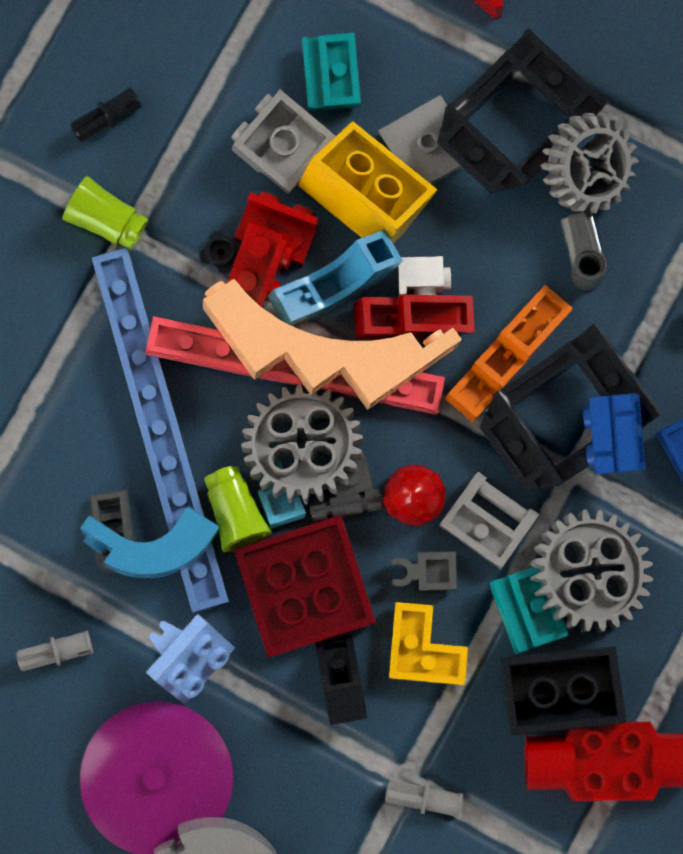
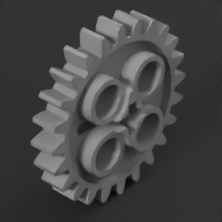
M297 384L296 392L290 395L286 387H282L283 398L277 399L271 393L268 394L270 405L267 407L257 403L256 406L260 416L248 415V422L253 428H246L242 431L244 438L249 440L242 443L241 448L243 453L250 454L244 458L246 467H254L250 471L252 480L262 478L260 487L263 492L273 486L272 493L275 499H278L283 492H286L290 504L293 503L296 495H302L303 502L306 505L309 502L310 494L314 493L318 500L322 502L324 498L323 490L326 489L336 495L335 483L339 481L344 485H348L349 479L345 472L357 473V464L352 460L363 458L362 450L357 448V446L364 444L363 435L355 434L361 430L360 421H351L355 416L353 408L343 410L345 403L342 397L331 402L332 394L330 389H327L322 396H318V392L310 395V393H303L300 384ZM317 420H326L330 423L324 430L319 431L311 428L312 424ZM287 422L292 425L291 429L286 433L274 431V428L279 423ZM331 439L336 441L334 444L328 443ZM300 440H307L305 448H298ZM271 444L277 445L273 449L269 447ZM319 455H328L332 458L330 463L325 466L313 464V460ZM284 457L294 460L292 466L286 469H280L275 466L277 460Z
M583 510L578 514V520L570 513L564 517L565 525L559 520L551 524L554 533L550 531L542 533L541 537L546 544H538L534 547V550L542 556V558H537L530 562V565L540 569V573L531 577V581L542 583V588L535 592V596L546 595L548 600L542 608L545 610L554 606L557 609L553 618L555 621L564 616L568 617V629L575 627L578 622H580L581 633L590 631L592 624L596 633L604 632L606 623L611 630L620 627L619 619L625 623L633 619L630 610L634 612L642 610L643 606L637 598L644 599L650 595L642 585L653 581L652 577L644 574V570L653 566V563L642 561L641 558L649 549L648 547L637 548L635 543L640 539L641 535L635 534L629 537L627 532L630 523L627 522L617 527V515L615 514L604 521L602 510L595 512L591 519L587 510ZM602 542L612 547V560L602 555L600 550ZM565 546H570L576 551L578 556L576 564L569 562L565 558ZM616 565L623 567L622 572L606 571L595 577L591 573L567 578L560 576L561 571L576 572L588 566L592 570ZM608 579L615 581L618 585V597L610 595L607 591L606 582ZM571 583L581 587L583 591L582 601H577L571 596Z

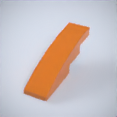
M544 285L502 330L490 347L477 359L472 368L447 394L445 400L474 423L490 405L493 394L509 384L569 315L573 307L548 286Z

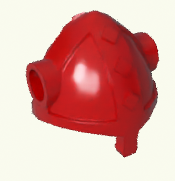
M409 465L399 468L391 475L385 486V494L382 500L391 517L405 525L422 526L429 524L439 516L444 507L446 489L437 472L425 466Z

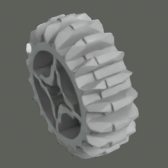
M584 113L582 117H569V124L561 123L557 125L560 135L552 134L548 136L553 145L552 148L542 150L545 155L549 156L548 162L540 165L542 169L549 170V174L542 181L545 184L552 185L548 193L552 197L559 198L558 203L561 206L570 207L572 211L578 213L585 211V213L594 214L597 213L598 209L603 211L610 210V202H622L620 191H631L626 182L628 178L633 179L637 177L631 171V165L639 161L630 155L637 146L634 143L627 142L631 133L621 129L622 124L619 121L610 120L607 115L603 114L595 116L593 113ZM596 134L593 140L588 141L583 148L577 147L584 138ZM597 179H602L601 183L594 189L584 192L587 186H592Z

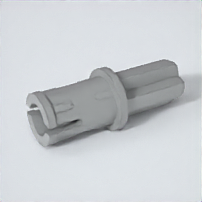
M88 630L59 639H55L54 636L50 637L51 642L19 650L16 657L20 670L27 671L52 663H57V666H61V662L80 656L91 655L94 652Z
M392 780L388 783L385 798L388 803L421 809L420 813L422 814L426 810L459 818L463 794L433 789L427 783L423 787Z

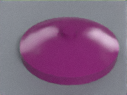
M141 703L118 712L108 719L94 734L82 760L80 771L81 795L91 821L104 837L126 851L135 854H154V849L166 841L175 840L176 843L181 841L178 833L179 824L205 817L223 818L232 796L233 765L223 738L215 727L200 714L174 703Z

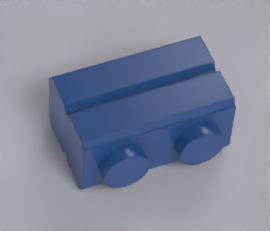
M624 394L589 398V406H585L583 410L585 428L591 429L592 444H587L586 448L589 467H594L595 474L646 470L640 396L638 394Z

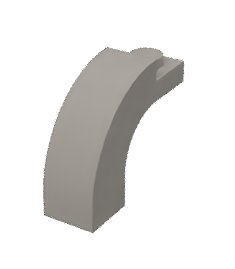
M220 817L198 818L179 824L178 833L181 841L176 843L175 840H169L154 849V854H277L270 842L255 829L236 820Z

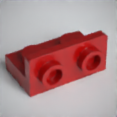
M250 192L247 198L248 205L234 236L235 241L242 243L249 222L254 221L293 237L289 246L295 249L291 263L303 267L319 228V220L317 217H314V212L301 205H294L291 208L280 204L278 197L267 192H260L259 195Z
M250 221L227 283L235 279L262 308L266 307L268 302L271 303L268 298L270 292L281 287L282 283L276 281L281 268L287 269L293 257L295 249L289 247L293 237Z

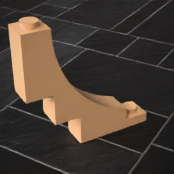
M235 279L227 284L223 281L214 284L205 292L206 298L203 299V310L254 380L283 360H286L310 395L342 375L367 410L458 348L462 340L454 328L446 333H443L441 329L434 332L422 342L425 346L424 348L421 347L411 332L393 338L374 341H346L313 335L277 319L263 309L242 289Z

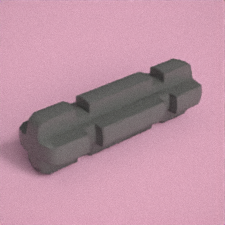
M372 489L364 491L363 495H359L358 492L330 498V502L324 503V500L322 502L315 501L310 503L309 509L313 523H317L329 517L342 515V518L363 514V510L368 509V512L381 510L383 508V500L380 490Z

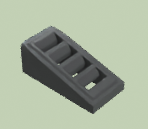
M127 490L90 496L92 518L102 524L122 521L123 525L110 527L109 529L122 537L124 536L125 539L135 542ZM115 506L121 507V511L101 514L100 510ZM105 549L102 554L96 551L97 566L101 573H117L104 565V561L108 557L107 555L110 554V551Z

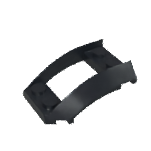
M529 28L473 85L444 108L442 126L437 140L438 145L490 194L527 184L542 170L540 165L548 162L549 156L545 155L542 150L552 148L553 145L549 138H547L531 155L516 166L468 121L518 71L568 117L563 123L569 124V117H582L584 113H593L596 116L608 104V101ZM558 128L552 134L560 135Z
M596 323L592 324L586 331L572 341H569L531 370L493 394L489 409L485 413L479 428L523 489L559 487L589 466L586 455L587 445L555 466L514 408L515 405L576 363L601 397L638 394L640 396L642 428L661 415L655 399H651L609 341L610 337Z

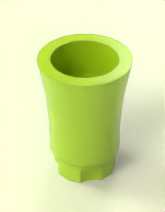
M86 176L75 190L62 217V221L89 230L116 245L121 244L129 250L136 245L148 223V219L136 213V209L110 194L89 176Z
M238 466L219 469L204 478L208 488L207 495L217 526H219L222 552H234L233 549L267 539L272 534L261 516L246 479L242 478Z

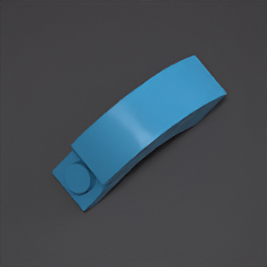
M384 229L356 240L340 257L322 269L273 289L268 298L281 321L289 325H294L306 319L310 322L361 295L389 275L403 260Z
M187 506L176 524L166 535L150 542H134L125 539L91 516L87 517L80 529L81 533L86 536L83 540L85 544L101 554L105 549L110 551V554L104 561L105 567L129 577L158 578L181 571L196 561L217 535L219 526Z

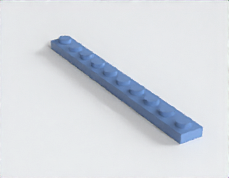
M126 247L92 257V262L168 530L170 531L187 506L204 516L160 359L159 357L145 354L151 328L130 254ZM211 542L196 561L180 571L193 614L229 603Z

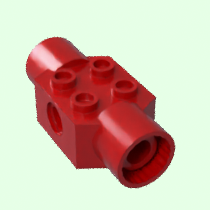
M651 721L566 730L564 735L525 736L527 790L565 789L571 801L654 800L659 788L683 787V733H657Z

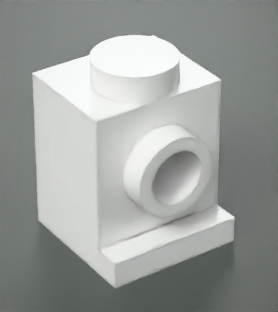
M443 256L401 257L403 262L398 266L399 297L403 294L436 295L443 293V290H451L450 267H443Z

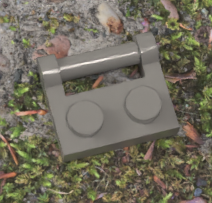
M477 472L439 526L501 570L540 514L531 508L526 510L486 482L487 477ZM476 493L519 522L516 529L513 531L473 503L471 500Z

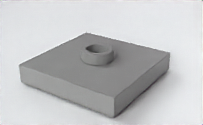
M441 95L378 130V136L385 147L431 185L462 168L437 143L445 112L444 108L447 106Z

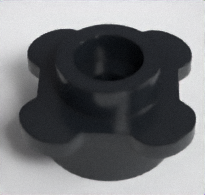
M213 232L209 237L210 240L206 244V248L199 253L200 261L204 265L211 264L216 267L220 274H228L232 270V263L238 254L241 244L238 241L232 242L222 232ZM219 250H223L224 255L219 256L217 252Z

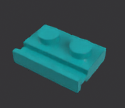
M355 33L318 36V38L308 39L307 37H302L308 112L314 111V109L333 110L361 107Z
M535 567L489 583L515 655L569 636L563 618L557 621L553 620L557 609L554 606L545 610L542 608L548 600L547 596H535V592L542 588L541 582L531 581L532 576L540 573V569Z

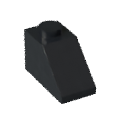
M352 635L330 638L315 643L330 725L368 719Z

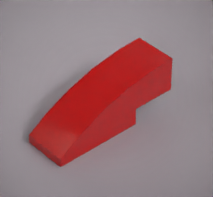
M403 294L398 298L362 297L353 303L355 340L387 339L410 332L415 338H428L440 329L443 333H446L452 328L455 329L458 335L475 332L473 296Z

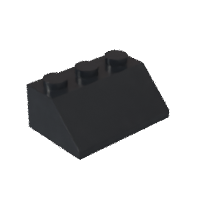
M616 646L501 658L499 671L510 736L627 723Z

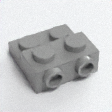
M280 89L274 97L268 93L255 108L258 116L250 125L244 121L231 137L235 141L232 151L258 173L262 172L289 195L300 182L310 160L336 136Z

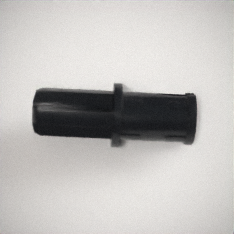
M129 87L105 103L99 101L97 108L71 122L70 127L75 137L79 141H84L108 126L111 128L115 127L114 122L142 108L140 101H136L138 97L133 89Z

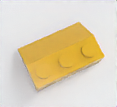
M353 121L310 160L298 184L302 190L361 238L385 229L393 244L404 234L437 191L434 186Z

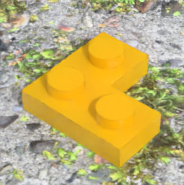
M396 602L389 679L464 686L468 647L431 644L433 605Z

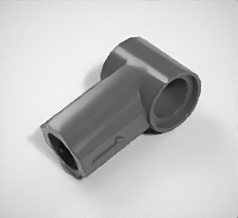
M585 212L570 214L568 217L560 220V225L572 269L571 279L579 289L584 291L593 290L603 281L607 260L601 252L592 214ZM589 263L597 268L598 273L588 276L583 274L579 267Z

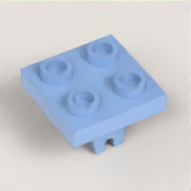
M198 614L183 631L162 621L159 626L164 631V634L162 636H158L156 633L149 635L150 640L161 656L146 673L184 705L202 691L207 679L215 670L220 669L226 664L230 653L235 649L231 643Z

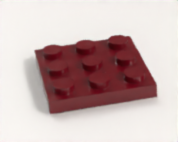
M342 515L233 549L268 658L376 624Z

